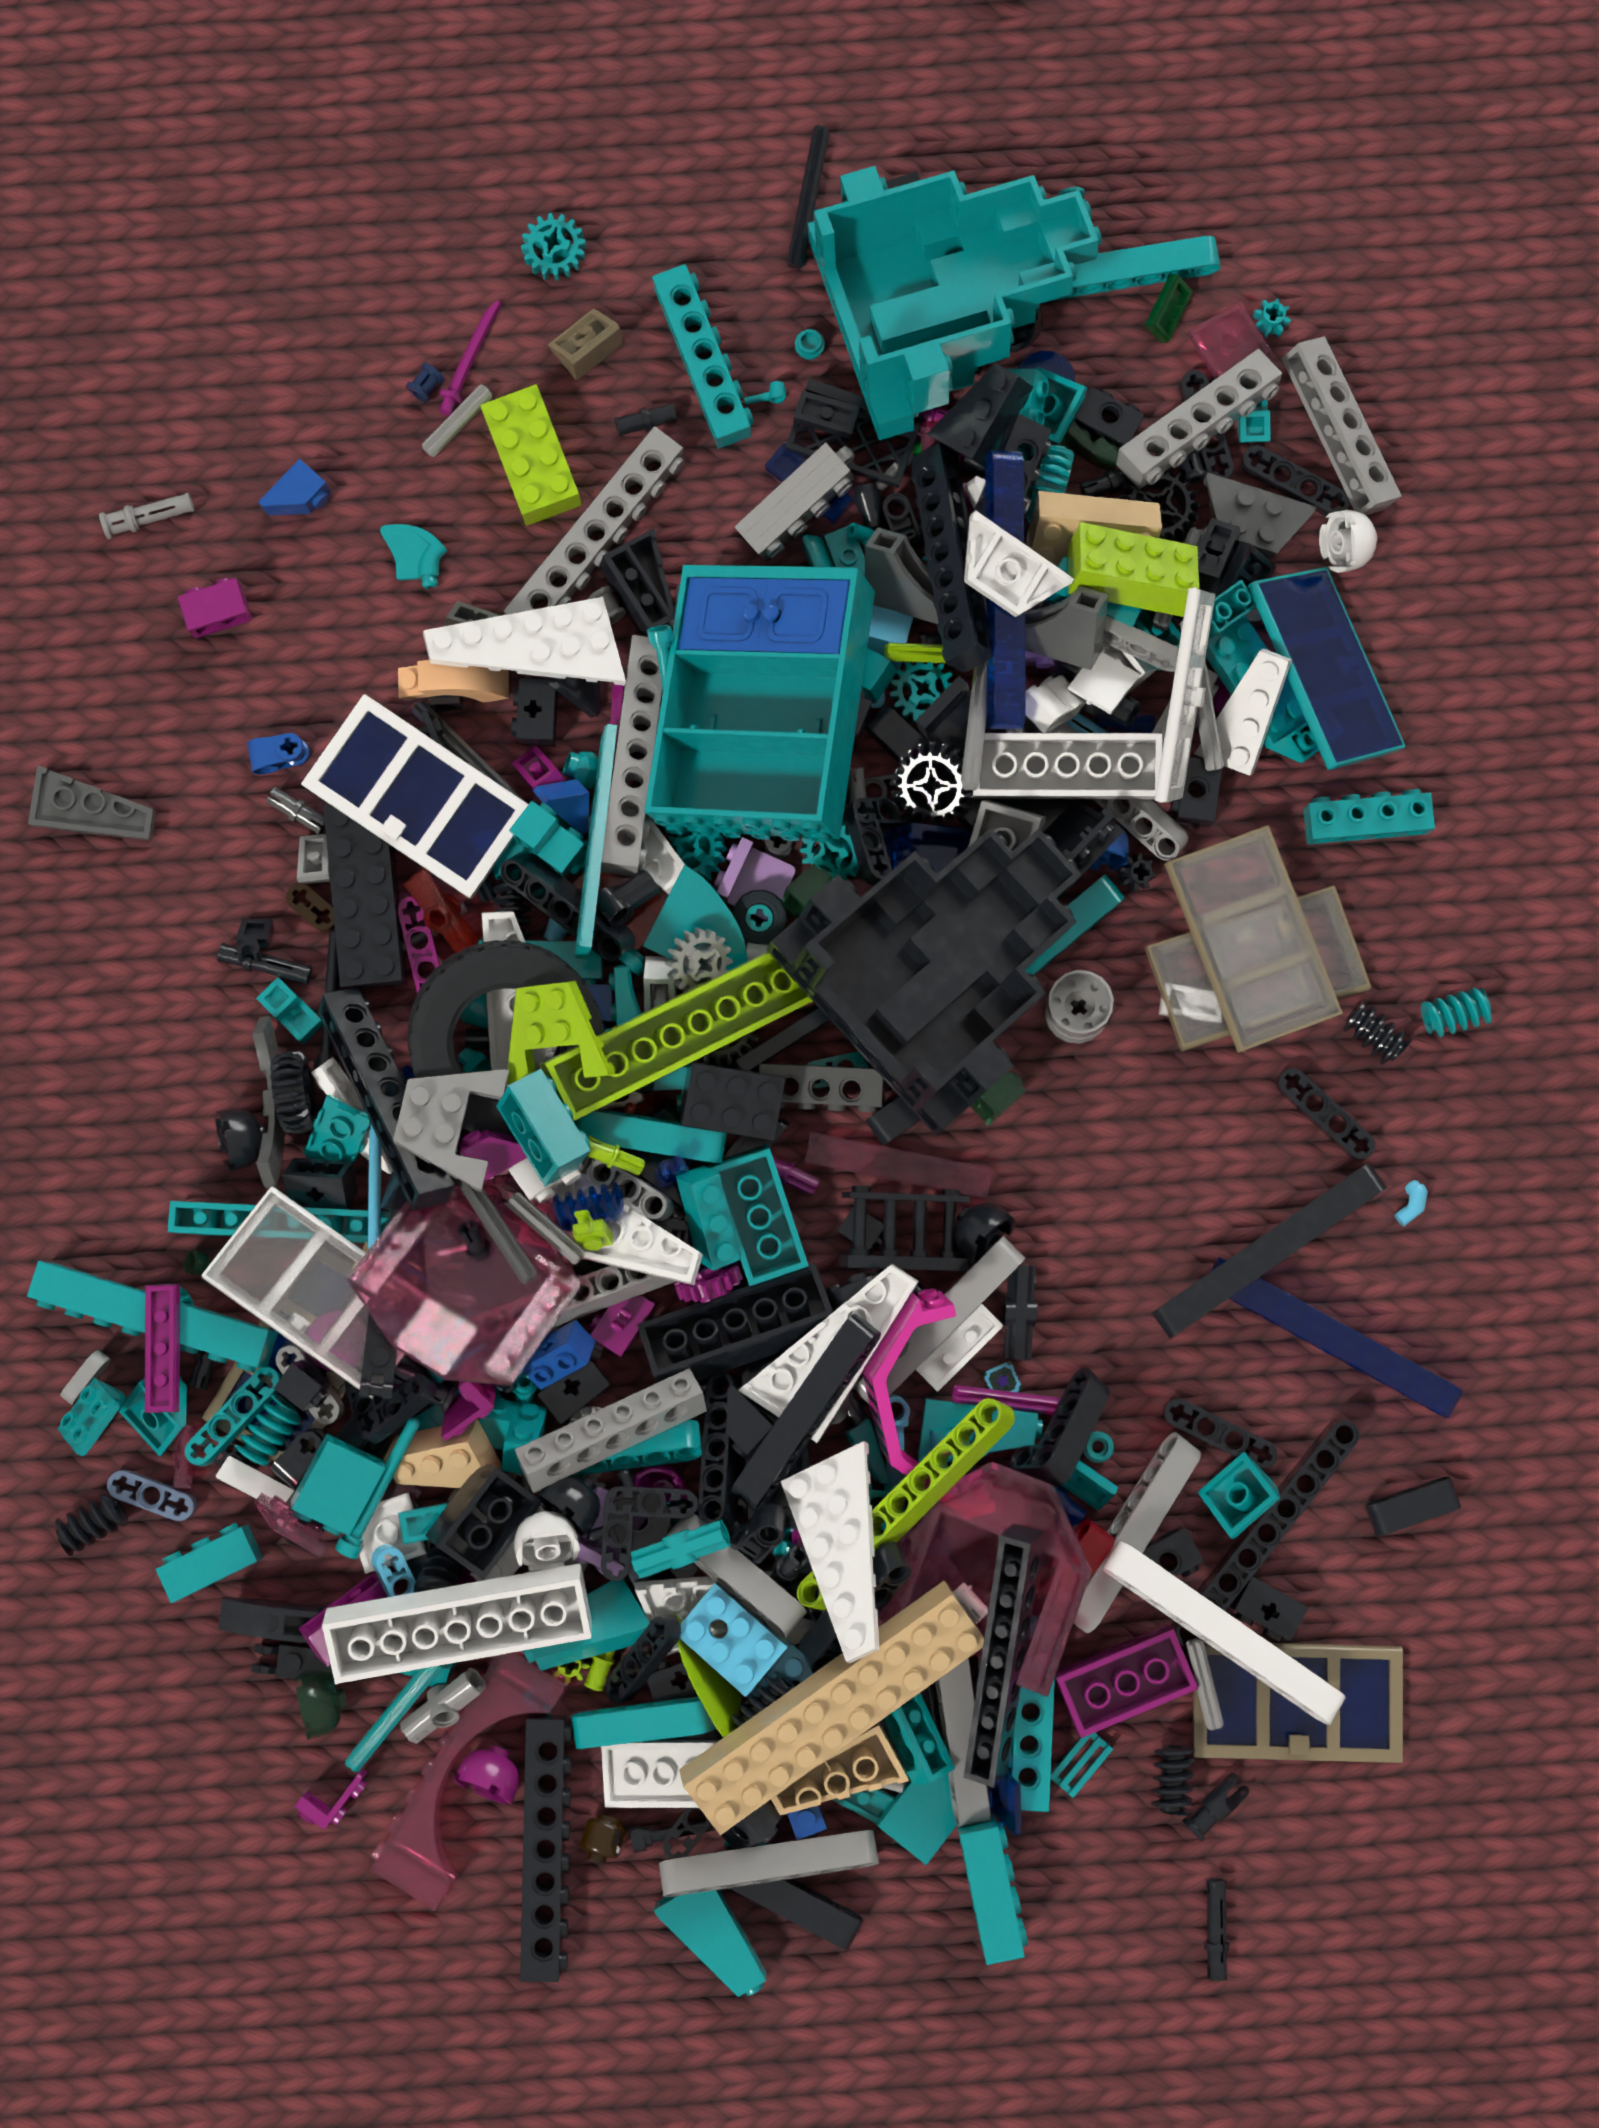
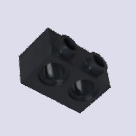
M1211 518L1198 548L1200 590L1216 594L1230 565L1231 556L1239 546L1241 527Z

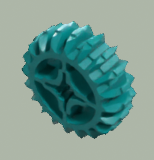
M1050 445L1045 457L1041 458L1039 465L1040 473L1033 488L1030 499L1031 503L1026 516L1029 523L1031 522L1038 491L1065 494L1074 458L1072 450L1060 445Z

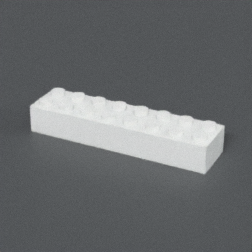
M581 1563L331 1607L326 1609L322 1623L335 1684L591 1639L592 1618Z

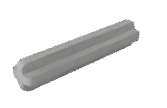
M482 384L479 385L422 443L423 450L429 456L435 457L481 410L480 405L492 399L490 390Z
M519 1192L511 1196L507 1207L572 1264H577L584 1257L586 1250Z
M1200 1638L1190 1639L1186 1642V1648L1193 1677L1198 1686L1197 1693L1205 1725L1209 1730L1222 1728L1224 1722L1204 1642Z

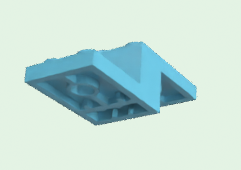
M717 1582L713 1584L680 1624V1639L745 1697L752 1694L759 1698L760 1694L755 1687L761 1685L767 1688L768 1684L764 1676L768 1675L775 1678V1671L783 1674L791 1682H803L814 1674L802 1651L787 1637L784 1638L778 1635L769 1626L763 1624ZM716 1619L723 1620L727 1624L728 1632L723 1638H717L711 1632V1624Z

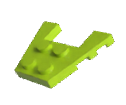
M576 981L516 988L507 1085L536 1071L532 1049L579 1045L584 1078L615 1074L612 1062H607L602 1051L605 1047L600 1036L596 1037L589 1020L592 1017Z

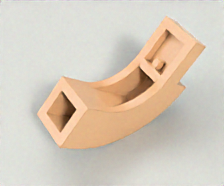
M430 660L417 661L415 666L398 668L399 698L406 701L432 696L453 695L469 697L483 703L509 699V671L503 669L491 671L489 668L476 666L465 668L430 664Z

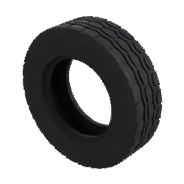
M494 940L482 942V944L478 945L475 944L462 949L457 954L454 953L444 960L439 967H436L426 978L427 980L422 984L415 997L409 1016L408 1051L415 1078L466 1073L454 1055L453 1034L456 1023L461 1013L473 1000L482 994L497 989H516L526 986L576 981L592 1017L589 1021L596 1036L604 1033V1025L598 1004L582 977L561 957L528 942ZM577 1045L558 1046L553 1057ZM470 1094L463 1121V1129L470 1132L479 1130L480 1133L488 1129L514 1136L496 1107L499 1102L498 1099Z

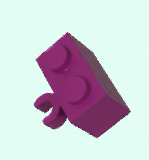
M641 1294L609 1306L604 1315L599 1312L589 1326L593 1330L591 1336L598 1343L618 1356L623 1357L639 1333L637 1324L645 1322L657 1304Z

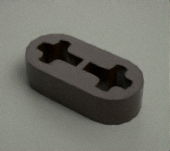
M298 883L289 888L286 899L293 910L320 932H330V930L335 929L333 907L305 884ZM306 891L308 892L305 897L312 903L309 908L301 902L297 905L295 904L297 902L295 897L297 892L304 894ZM317 908L325 914L330 911L328 917L331 921L328 924L322 922L318 925L320 918L313 913Z

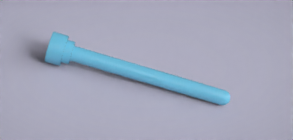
M370 1123L368 1249L371 1252H378L381 1247L382 1146Z

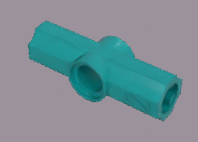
M721 1519L691 1531L689 1529L679 1531L662 1538L660 1542L632 1551L631 1562L639 1578L648 1577L671 1567L672 1569L686 1566L700 1560L699 1557L730 1547V1535Z

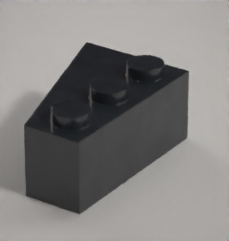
M653 528L603 555L600 566L602 574L641 636L648 637L647 629L655 626L669 625L673 631L675 619L668 582L665 579L663 562L656 542L655 529Z

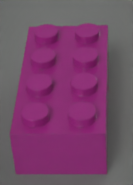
M1168 1624L1055 1671V1680L1075 1729L1081 1738L1198 1690L1176 1633Z

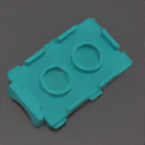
M327 1095L323 1107L312 1127L315 1129L310 1135L308 1144L305 1145L303 1151L305 1157L309 1159L352 1161L354 1169L358 1154L363 1151L365 1146L363 1141L370 1126L367 1114L341 1102L331 1095Z

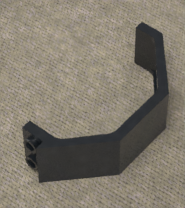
M958 676L916 720L918 729L930 742L937 740L939 747L943 743L949 742V751L951 752L956 747L960 748L958 757L962 759L965 750L971 692L968 683ZM987 712L985 733H1005ZM988 799L1045 816L1046 819L1042 829L1043 834H1048L1055 841L1056 848L1066 858L1072 859L1075 862L1081 876L1124 832L1115 824V815L1106 807L1100 814L1077 799Z

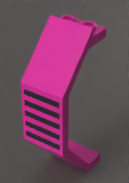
M936 1289L920 1291L918 1296L912 1292L862 1372L879 1449L891 1466L906 1476L919 1462L900 1448L886 1381L909 1337L917 1327L956 1316L954 1304L941 1291H936ZM930 1477L925 1481V1489L930 1486ZM982 1481L973 1482L968 1485L953 1486L941 1498L942 1501L967 1518L998 1510L996 1498Z

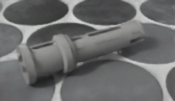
M188 492L184 495L136 508L126 505L120 511L109 514L101 512L99 513V518L105 536L109 540L115 534L129 530L134 533L140 529L141 525L195 510ZM173 505L175 506V508L151 514V511L159 510ZM137 515H145L144 517L137 518ZM124 520V522L115 525L112 524V522Z

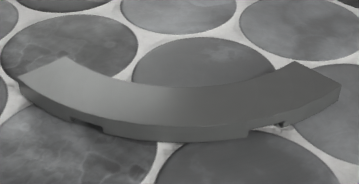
M267 1016L259 1017L252 1037L260 1071H263L266 1076L268 1090L263 1091V1116L269 1119L268 1133L262 1134L261 1147L256 1164L265 1188H271L272 1186H277L280 1176L285 1132L279 1124V1119H277L272 1098L270 1067L273 1057L278 1055L279 1051L271 1018Z

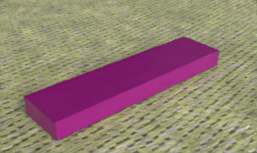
M146 1285L145 1413L179 1412L180 1285Z

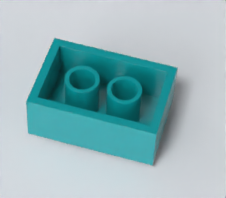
M539 1069L508 1085L496 1107L545 1187L576 1171L591 1150L586 1134L581 1130L579 1131L573 1122V1114L569 1106L565 1103L562 1104L556 1094L557 1089L554 1081L549 1076H545L542 1069Z

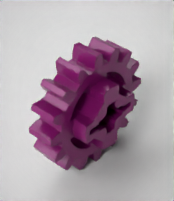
M737 1261L714 1271L700 1263L694 1285L678 1281L674 1282L679 1300L684 1299L685 1302L693 1299L694 1302L700 1300L701 1303H706L719 1296L727 1295L733 1289L732 1286L740 1284L739 1280L743 1279Z

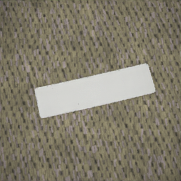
M231 1456L227 1457L216 1474V1478L278 1511L295 1491Z

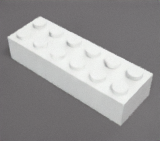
M985 733L979 787L973 790L974 799H1155L1162 757V733Z

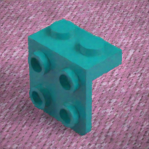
M94 1377L90 1384L81 1391L78 1401L70 1412L63 1416L57 1430L74 1452L83 1457L92 1448L128 1397L122 1391Z

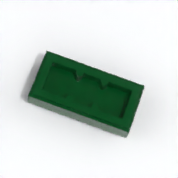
M1169 274L1144 325L1160 343L1169 342L1193 293V290L1178 274Z

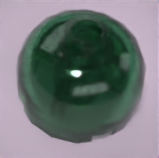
M319 1673L295 1677V1682L298 1686L296 1690L302 1720L305 1723L306 1730L311 1729L305 1731L307 1740L330 1733L341 1720V1708L347 1707L344 1689H337L333 1679Z

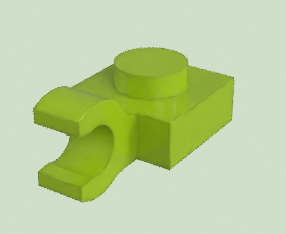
M587 1209L574 1212L578 1224H573V1237L585 1250L591 1251L613 1245V1233L603 1219L593 1220Z

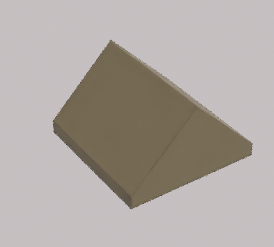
M593 308L551 341L548 347L576 380H579L623 345L619 325Z

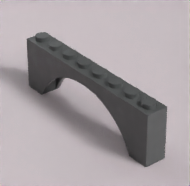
M877 527L865 545V578L875 590L873 605L938 624L937 611L933 604V588L928 576L930 570L916 555L906 535ZM1078 586L1064 600L1045 608L1026 610L1016 617L1002 608L984 604L989 633L998 631L1002 643L1092 670L1103 648L1109 594Z

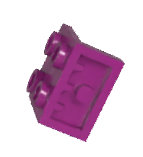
M480 1355L462 1365L459 1382L461 1394L453 1399L444 1414L441 1437L445 1441L454 1435L459 1436L464 1433L470 1423L477 1418L482 1419L486 1417L494 1408L497 1383L487 1371V1367Z

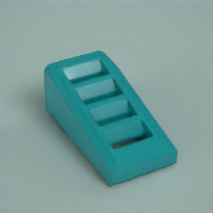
M866 1418L858 1425L846 1430L845 1436L852 1446L863 1441L869 1443V1455H867L868 1471L876 1484H886L889 1482L885 1464L872 1423L869 1418Z

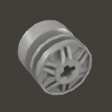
M1076 970L1065 973L1055 981L1046 1001L1045 1018L1049 1029L1056 1037L1067 1043L1081 1044L1096 1038L1102 1033L1113 1012L1114 998L1110 986L1102 977L1091 971ZM1079 1005L1083 1007L1082 1013L1072 1014L1073 1007L1076 1008Z

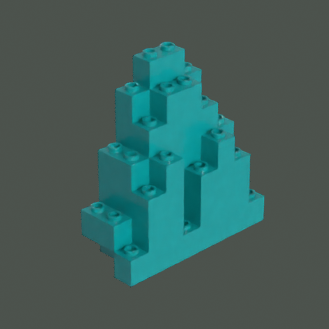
M875 166L840 176L841 203L814 211V221L808 223L809 243L878 439L882 440L913 431L914 418L918 417L919 412L949 404L950 391L974 385V372L978 371L979 366L1010 358V345L1014 344L1012 329L1034 323L1036 309L1040 307V303L1072 294V284L1076 280L1074 265L1097 259L1098 245L1102 244L1100 230L1098 226L1093 227L1091 221L1092 212L1088 201H1083L1079 190L1047 199L1044 187L1038 186L1034 175L967 194L964 182L958 181L955 171L891 189L887 188L884 177L879 178Z

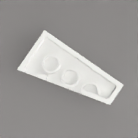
M1266 649L1259 651L1217 717L1216 723L1224 766L1249 776L1254 773L1292 659ZM1200 744L1195 755L1204 758L1202 745Z
M630 808L622 811L628 817L638 814L634 809ZM645 814V820L651 822L648 839L642 838L641 849H647L645 867H638V872L642 870L648 871L656 885L669 895L685 864L649 815ZM591 815L589 816L588 833L590 830ZM622 837L618 840L624 846L634 843L628 837Z

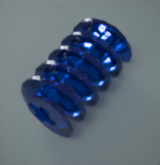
M613 1182L612 1191H609L608 1186L604 1183L601 1184L600 1194L597 1193L594 1186L589 1187L588 1196L585 1195L583 1189H577L576 1199H574L570 1191L565 1192V1201H562L559 1194H554L553 1209L561 1228L566 1232L573 1231V1224H578L574 1212L587 1209L593 1220L603 1219L606 1224L610 1220L618 1222L623 1217L624 1201L621 1189L616 1182Z

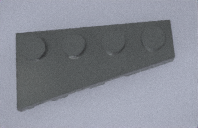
M37 765L28 825L31 827L152 841L156 816L154 809Z

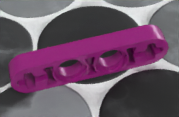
M407 897L399 903L398 916L418 994L421 984H424L427 980L420 977L418 973L421 963L429 961L436 968L440 966V961L425 904L419 898ZM413 902L414 906L421 909V911L416 913L417 922L421 923L424 921L425 927L418 926L408 930L407 925H413L410 915L404 914V910L409 909L408 904ZM417 932H423L428 937V943L423 949H415L411 944V938Z

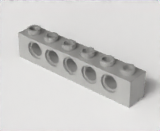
M1325 336L1298 343L1281 359L1354 511L1370 515L1385 510L1402 495Z
M1258 348L1119 448L1116 465L1139 490L1148 483L1150 485L1156 483L1167 469L1178 467L1192 451L1203 449L1214 435L1225 433L1235 420L1241 416L1247 417L1253 412L1256 405L1264 399L1266 401L1272 399L1280 389L1279 383L1282 372ZM1220 403H1226L1228 406L1221 405ZM1173 436H1179L1183 439H1176ZM1149 453H1157L1160 456H1152Z
M688 1368L515 1449L521 1469L532 1492L543 1489L558 1480L577 1473L706 1412L704 1395L692 1371Z

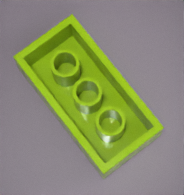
M537 384L481 404L480 407L525 525L528 526L582 506L577 487Z
M1080 522L1068 544V575L1074 578L1073 582L1068 585V594H1072L1078 586L1109 594L1108 602L1184 617L1188 588L1196 587L1199 589L1197 546Z

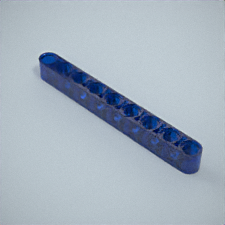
M989 450L985 461L986 518L1024 544L1023 455L1021 451ZM986 597V617L994 656L987 660L988 726L990 729L1021 730L1024 727L1026 715L1025 612L1014 617Z
M1218 1257L1211 1271L1227 1260ZM1257 1278L1229 1298V1300L1445 1418H1450L1463 1393V1390L1261 1278Z

